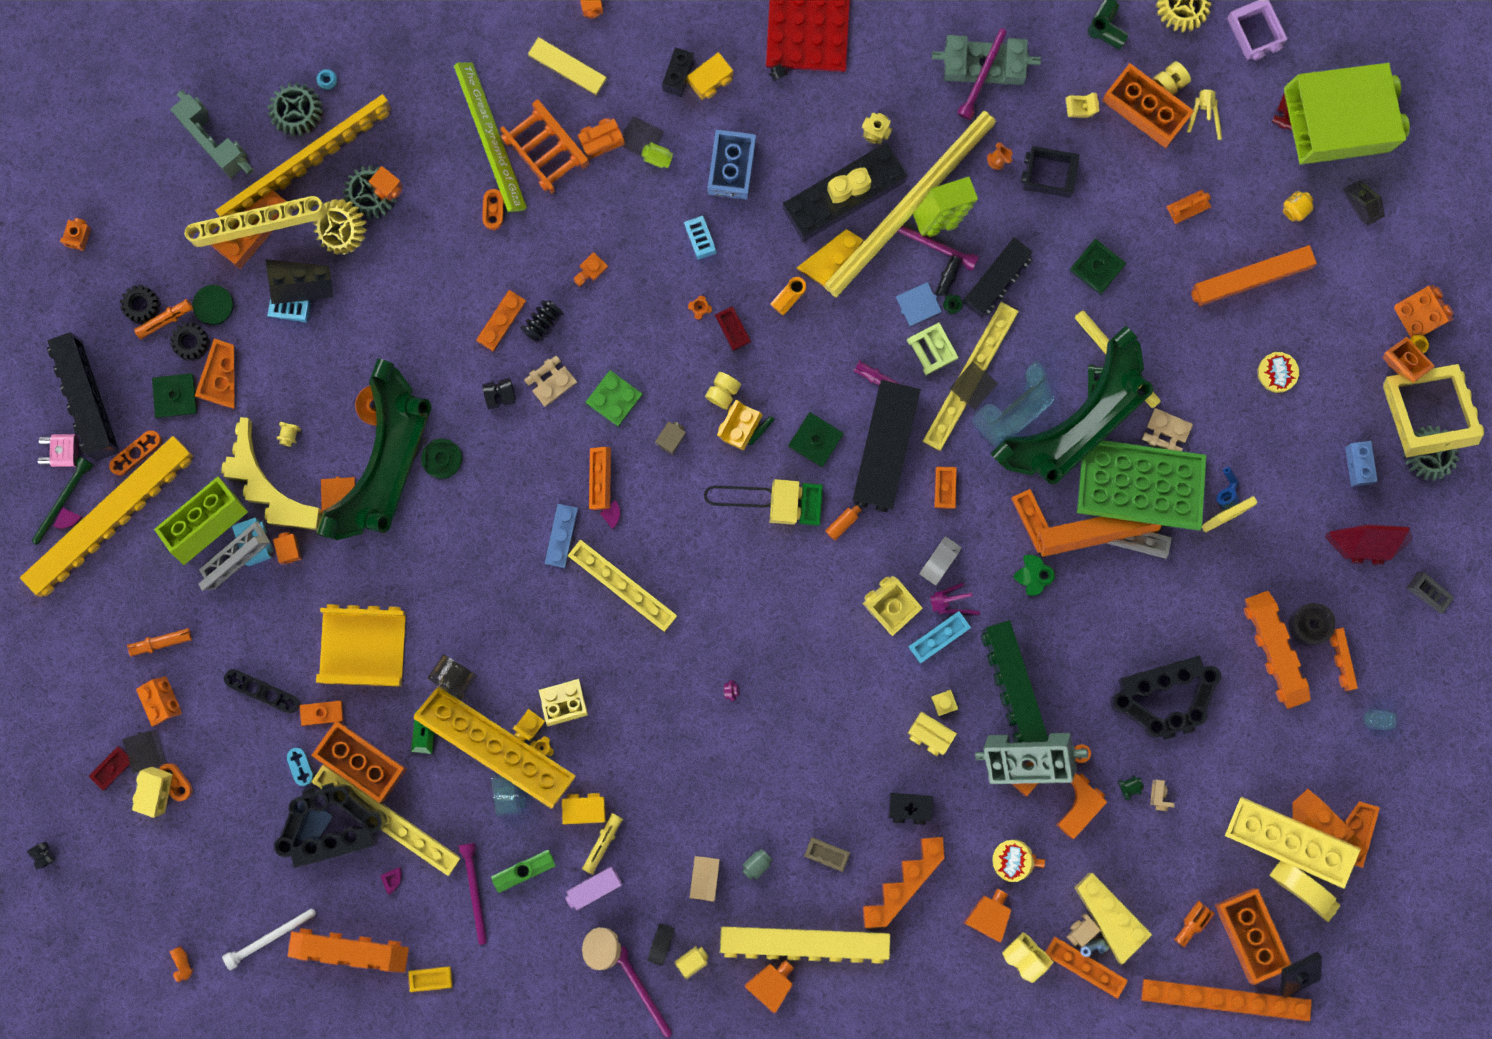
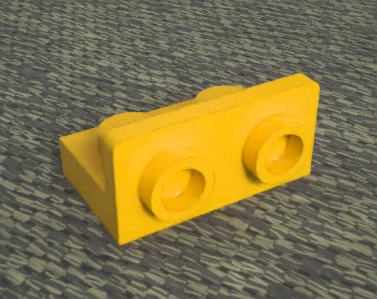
M735 400L728 410L725 421L719 426L717 436L724 442L744 450L763 415L761 412Z

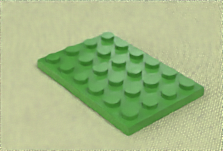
M1102 440L1081 460L1077 513L1200 531L1203 519L1206 455Z

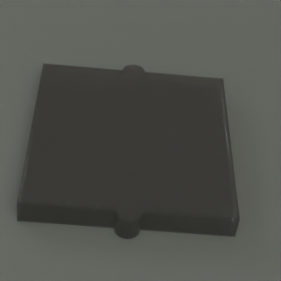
M632 116L627 128L623 129L625 144L621 145V147L641 156L645 145H649L650 142L658 145L664 131Z
M972 361L949 389L960 397V401H964L976 410L998 382L990 377L986 370L983 371Z
M156 729L144 733L138 732L137 735L122 739L133 774L149 767L155 768L167 764Z

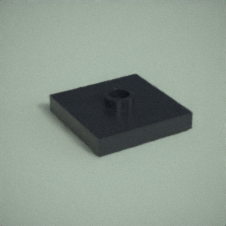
M1315 952L1282 969L1281 994L1284 998L1321 980L1322 956L1319 952Z

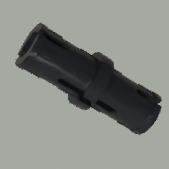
M950 256L945 270L940 275L942 277L934 292L935 294L943 295L944 298L947 296L952 283L956 280L955 276L962 263L960 258Z

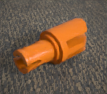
M1198 900L1184 918L1185 926L1174 940L1185 948L1195 933L1198 934V932L1201 933L1215 913L1212 910L1209 911V908Z

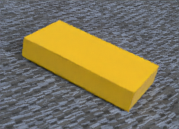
M451 966L408 971L410 992L452 988Z

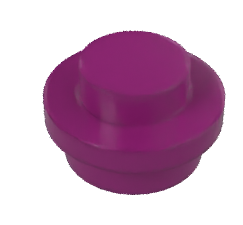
M730 680L729 683L724 684V695L726 699L735 701L736 696L740 694V689L734 680Z

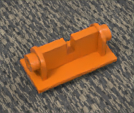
M1202 189L1166 207L1174 223L1177 224L1211 208L1209 203L1211 198L1209 193H1204Z

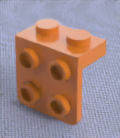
M1429 285L1394 306L1397 315L1411 338L1415 335L1424 336L1441 325L1454 320L1452 317L1454 315L1453 310L1448 304L1445 305L1442 300L1444 296L1439 287Z

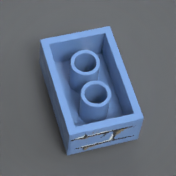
M716 130L708 181V195L748 200L756 135Z

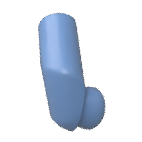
M1103 939L1089 941L1081 948V954L1088 957L1096 949L1100 954H1103L1109 949V946Z

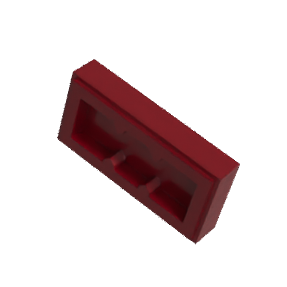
M733 306L715 314V318L732 351L751 343Z

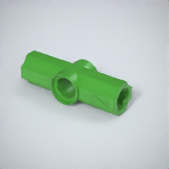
M548 849L491 876L496 890L500 893L555 867L556 864ZM522 865L529 868V874L526 877H521L518 873V869Z

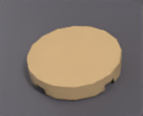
M599 927L591 930L586 935L583 941L582 953L589 967L604 971L617 963L620 957L621 945L618 943V936L611 929Z

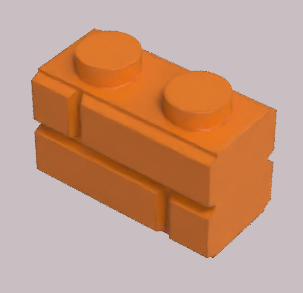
M605 118L598 123L599 125L593 128L587 126L577 134L588 160L625 144L614 118L611 120Z

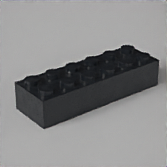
M886 142L783 202L782 209L801 240L805 242L907 181L908 175ZM857 168H866L871 179L869 190L861 195H851L846 201L833 203L827 191L829 181L837 176H847Z
M72 332L47 340L49 344L47 352L50 358L54 359L56 366H53L56 376L61 379L62 385H60V390L63 396L67 397L69 404H66L69 414L74 417L75 423H73V428L76 434L80 435L82 442H79L83 454L98 461L120 453L82 340Z

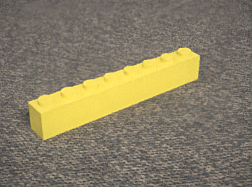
M721 927L720 953H724V957L736 958L737 954H745V958H758L759 954L767 955L766 959H779V955L788 956V960H800V956H809L808 960L821 961V957H830V961L842 962V958H851V962L863 963V959H872V963H884V960H889V933Z

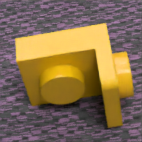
M528 709L518 724L513 727L516 731L514 735L523 742L526 739L531 741L545 723V720Z

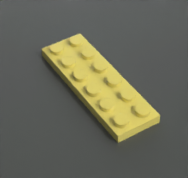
M1244 797L1240 798L1225 834L1226 837L1342 888H1345L1361 850L1354 845Z

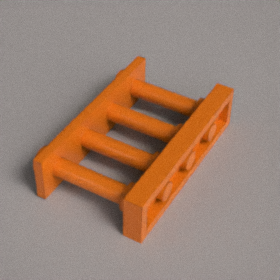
M537 99L532 103L534 110L532 115L510 132L504 126L500 128L502 133L501 139L507 146L511 144L540 179L538 183L545 192L549 190L553 194L555 190L552 184L574 166L578 167L580 165L584 169L590 164L588 158ZM537 120L539 122L542 120L546 124L545 130L521 148L514 139ZM555 135L559 140L557 145L536 162H533L527 153L549 136ZM567 150L572 155L569 157L570 160L546 178L539 169L560 152Z

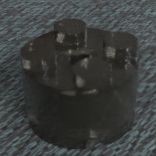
M1308 603L1297 608L1292 613L1288 624L1292 637L1298 643L1305 646H1314L1324 643L1332 637L1336 621L1333 612L1327 606L1318 603ZM1311 621H1314L1315 623L1313 625V628L1309 626Z
M442 654L427 679L462 700L477 675L450 657Z

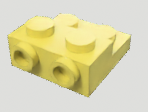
M894 576L885 577L879 583L881 587L876 591L867 593L864 597L866 601L862 603L892 636L922 609L921 605Z

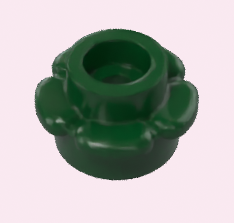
M947 295L945 302H943L944 310H947L949 314H956L962 309L961 298L958 295Z

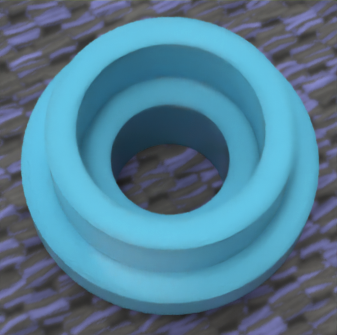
M322 70L317 75L318 85L325 90L332 89L337 83L336 74L331 70ZM325 77L331 78L329 83L324 82Z

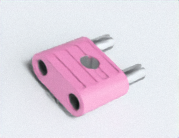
M52 434L51 437H39V440H50L39 441L40 444H50V457L38 458V460L50 461H38L39 464H50L52 467L77 466L76 462L79 452V438L77 434Z

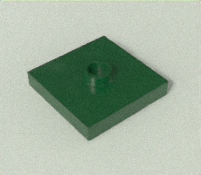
M1095 238L1069 271L1098 294L1102 295L1127 263Z
M193 373L152 378L155 418L197 414Z
M809 412L788 447L823 468L844 433Z

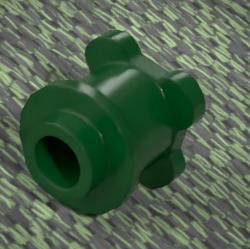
M1133 775L1131 779L1118 781L1125 800H1130V797L1136 794L1142 795L1141 790L1144 789L1140 777L1136 778Z

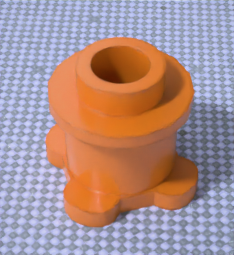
M998 142L996 144L997 149L987 155V162L991 168L1001 170L1005 163L1012 162L1011 156L1013 152Z

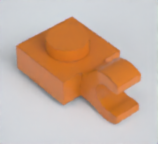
M593 252L579 266L582 271L573 278L574 282L580 287L589 277L595 281L608 268V265Z

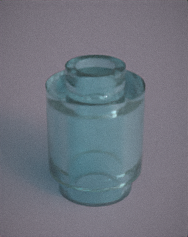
M1369 708L1368 712L1364 713L1363 723L1367 725L1368 729L1389 731L1396 726V714L1390 710Z

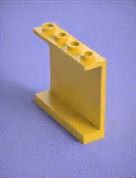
M327 604L326 608H320V612L323 613L320 672L316 674V683L402 687L406 612L401 611V607H388V610H380L379 606H368V609H360V606L347 605V609L339 608V605Z

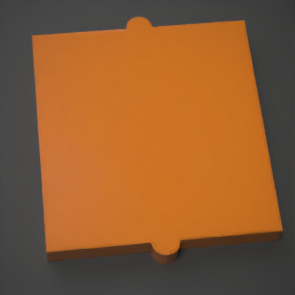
M336 476V478L321 479L322 514L325 509L340 501L355 486V477L340 478Z

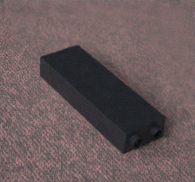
M884 380L880 381L852 500L856 501L855 505L865 508L868 507V504L876 506L875 510L886 513L888 509H893L921 389Z

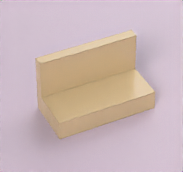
M695 856L690 898L715 901L720 859Z

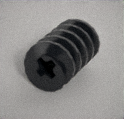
M542 300L541 305L543 308L536 307L538 314H530L533 321L526 319L527 326H520L522 332L536 344H538L537 338L540 340L544 339L541 335L542 332L549 333L546 328L547 326L554 327L551 321H559L557 313L564 315V312L550 300L548 302Z

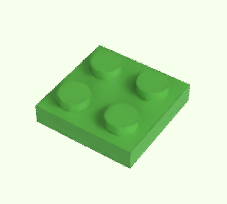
M609 370L585 403L619 427L643 394Z

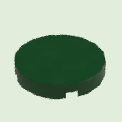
M207 285L199 289L192 302L193 312L196 317L208 325L222 324L232 315L234 308L233 298L230 293L218 285Z
M444 438L435 439L423 449L421 456L422 466L433 478H450L461 467V451L451 440Z

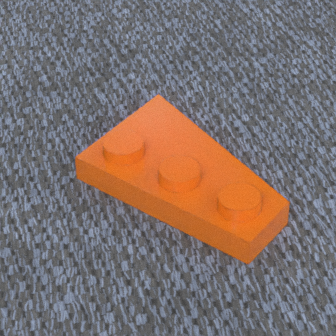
M214 338L195 397L235 409L233 344Z

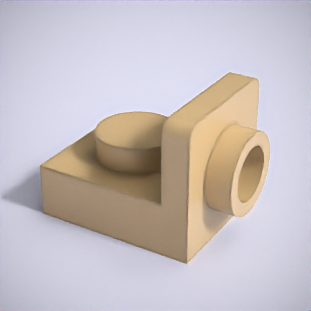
M1153 780L1150 805H1155V810L1168 811V807L1174 808L1175 803L1163 802V798H1166L1167 786L1164 785L1165 781Z

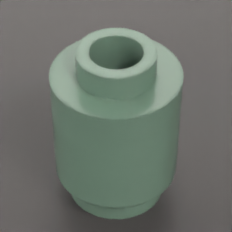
M760 849L758 852L755 851L742 864L744 868L742 872L750 880L752 878L757 880L771 866L770 863L773 860L765 851Z

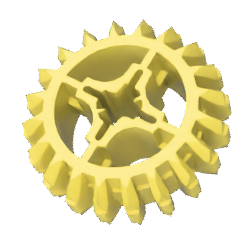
M1159 0L1156 4V7L1160 8L1157 12L1158 15H1163L1161 22L1168 20L1167 27L1173 24L1175 25L1173 29L1176 31L1180 26L1182 32H1185L1186 27L1189 31H1192L1194 26L1199 28L1201 22L1204 23L1206 21V16L1210 13L1208 8L1211 7V3L1208 0H1197L1199 12L1196 14L1192 5L1196 0H1173L1175 2L1173 9H1170L1169 0ZM1178 14H1182V15H1184L1186 18L1179 17V16H1177V15H1178Z
M334 199L331 202L324 203L327 208L325 217L312 223L317 226V229L313 231L319 235L316 240H322L321 246H327V251L331 252L334 250V254H347L349 251H355L356 247H360V241L365 239L362 233L367 231V229L363 228L366 221L361 220L364 214L357 213L359 207L355 206L352 208L353 202L346 203L344 199L339 201Z

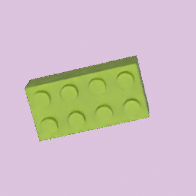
M970 177L934 187L929 191L913 213L921 236L928 235L931 237L939 234L940 230L947 229V231L953 230L968 215V211L973 208V205L978 200Z
M218 476L154 530L170 553L185 565L247 514L248 511L233 491Z

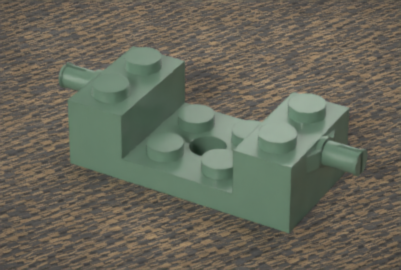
M947 35L944 52L932 51V60H944V81L976 82L982 69L979 60L987 58L993 43L968 42L967 36ZM1007 38L1006 44H1001L984 83L1024 85L1028 65L1040 66L1041 57L1029 56L1027 51L1028 39Z
M184 90L179 91L177 96L181 100L170 110L230 179L242 169L247 175L251 174L254 169L245 159L248 155L244 152L243 148L236 141L232 143L229 138L218 146L202 128V126L210 121L207 116L209 111L197 97L193 99Z
M1050 733L1047 742L1010 743L1009 735H988L984 745V752H975L976 761L986 760L990 784L1073 782L1076 772L1075 759L1088 758V749H1075L1072 744L1071 733ZM1031 760L1034 765L1027 766L1023 761Z

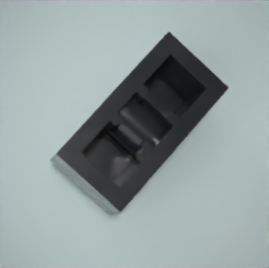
M675 47L662 82L663 91L682 97L687 83V76L690 74L695 61L694 53Z
M890 793L888 818H893V823H905V819L914 820L913 824L926 825V821H931L933 796ZM909 803H912V807L916 808V811L912 812L911 815H908V811H904L905 807L909 806Z

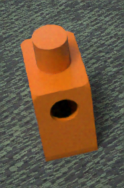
M997 888L992 899L983 895L963 923L1001 943L1011 913V909L1003 906L1008 894Z
M786 960L778 969L770 963L749 980L744 987L775 1014L793 985L787 979V976L793 971L794 967Z

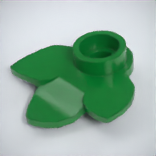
M1024 555L1025 567L1018 570L1013 578L1018 583L1027 586L1026 595H1038L1042 592L1044 586L1050 585L1054 581V570L1050 566L1044 565L1040 557ZM1042 572H1046L1048 574L1047 579L1041 578Z

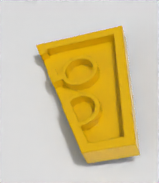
M846 229L796 269L822 286H825L826 282L858 249L863 239Z

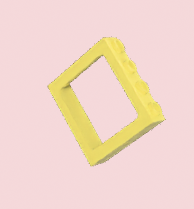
M1459 364L1433 368L1414 383L1401 375L1386 377L1383 385L1384 392L1406 458L1479 445L1484 436V428L1477 419L1478 411L1475 406L1473 407L1471 391L1466 387L1465 374L1460 370ZM1452 378L1468 428L1416 437L1399 387Z

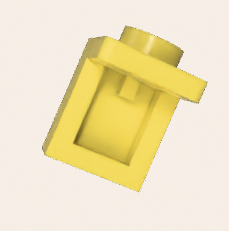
M1091 93L1087 96L1070 95L1066 97L1068 117L1087 118L1099 112L1097 93Z

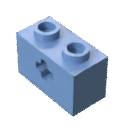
M1371 441L1347 445L1345 449L1351 487L1372 485L1377 482Z

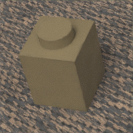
M668 421L656 439L655 444L673 455L686 436V432L683 431L685 428L677 422L672 424Z

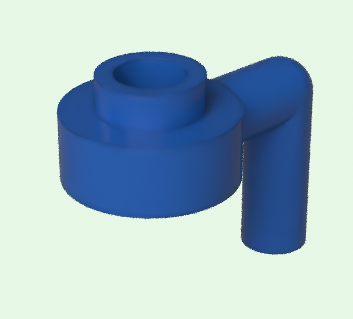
M1225 467L1223 473L1230 483L1228 488L1218 493L1217 502L1221 508L1230 509L1236 506L1239 501V496L1236 493L1239 482L1231 468Z

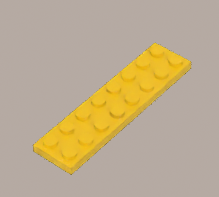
M439 686L414 714L413 719L551 809L576 777V775Z

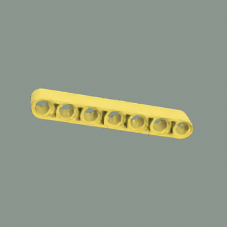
M310 196L192 223L186 227L184 234L194 246L203 247L320 220L325 217L327 208L318 197ZM319 205L316 211H312L313 206ZM299 209V213L292 216L293 211ZM279 214L278 219L272 220L274 215ZM260 218L256 225H252L255 219ZM236 223H240L237 229L232 230ZM220 227L219 232L213 234L214 229ZM200 232V235L193 239L194 234Z

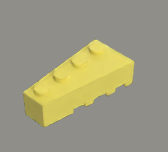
M1088 873L1074 887L1095 924L1101 929L1100 932L1119 964H1123L1152 935L1093 873Z

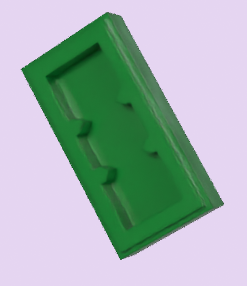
M802 483L799 524L820 526L823 485Z

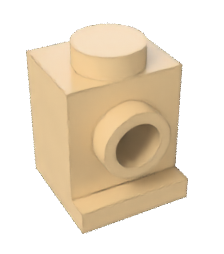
M1087 914L1081 916L1084 919L1082 922L1077 920L1070 927L1072 931L1067 938L1074 946L1078 944L1080 947H1084L1101 931Z

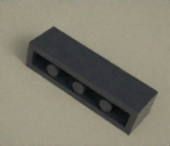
M1013 237L965 297L963 304L981 318L984 314L989 315L996 307L993 304L996 299L1001 300L1008 292L1006 289L1008 284H1014L1020 277L1018 273L1022 267L1026 269L1033 259L1030 257L1033 251Z

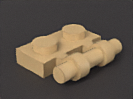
M557 356L544 361V365L536 371H531L530 375L524 379L528 386L533 382L537 383L538 386L532 391L544 407L577 383L565 366L560 370L555 368L561 362ZM550 370L553 375L543 382L540 377Z
M1155 408L1147 425V428L1154 430L1152 435L1145 432L1142 440L1148 442V445L1153 447L1158 446L1162 449L1182 451L1183 448L1176 446V442H1186L1193 424ZM1160 433L1170 437V441L1167 442L1160 439Z

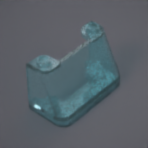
M1037 360L1028 367L1024 374L1026 386L1023 389L1024 393L1003 412L995 405H985L972 418L971 423L992 446L997 447L1007 437H1016L1054 402L1055 396L1046 370Z

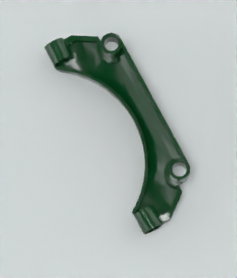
M1125 325L1108 341L1105 363L1099 381L1086 402L1071 417L1052 429L1039 434L1007 437L990 453L992 457L1006 470L1027 475H1033L1037 471L1049 484H1057L1153 393V385L1141 375V372L1144 370L1141 345L1137 340L1138 337Z
M377 358L369 380L375 402L377 424L372 454L365 471L352 490L340 501L323 511L316 534L329 539L341 540L363 534L364 528L380 533H386L390 530L432 409L428 399L417 398L411 395L413 389L400 371L394 367L393 363Z

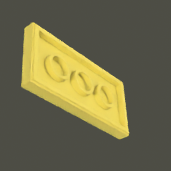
M1253 496L1216 515L1204 523L1202 529L1204 532H1208L1241 515L1258 503Z

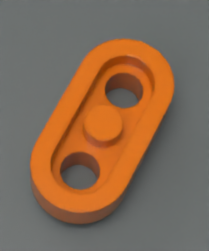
M490 189L486 191L483 197L482 221L487 229L497 230L503 224L504 200L499 190ZM494 197L498 199L495 204L490 202ZM491 217L497 218L495 223L489 222Z
M172 763L162 765L159 768L160 770L165 772L171 770L173 772L169 791L170 796L176 801L189 799L193 788L178 766ZM181 786L185 788L184 794L180 793Z

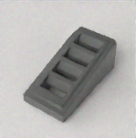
M1417 572L1406 587L1410 592L1441 614L1444 613L1454 598L1425 572ZM1427 586H1431L1429 591L1425 593L1424 591L1427 588ZM1435 590L1438 591L1433 599L1430 598ZM1442 595L1445 596V598H1444L1443 601L1440 603V605L1437 604V601L1439 600V598H1440Z

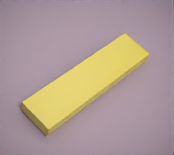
M539 37L528 53V56L594 95L598 94L607 80V77Z

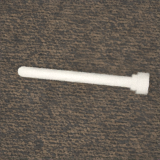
M309 909L237 953L234 951L233 953L228 952L223 955L222 958L225 965L230 971L238 967L241 959L316 915L315 910Z

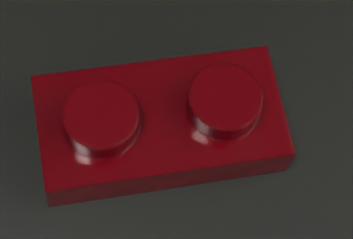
M117 746L88 777L102 791H105L135 760L120 746Z

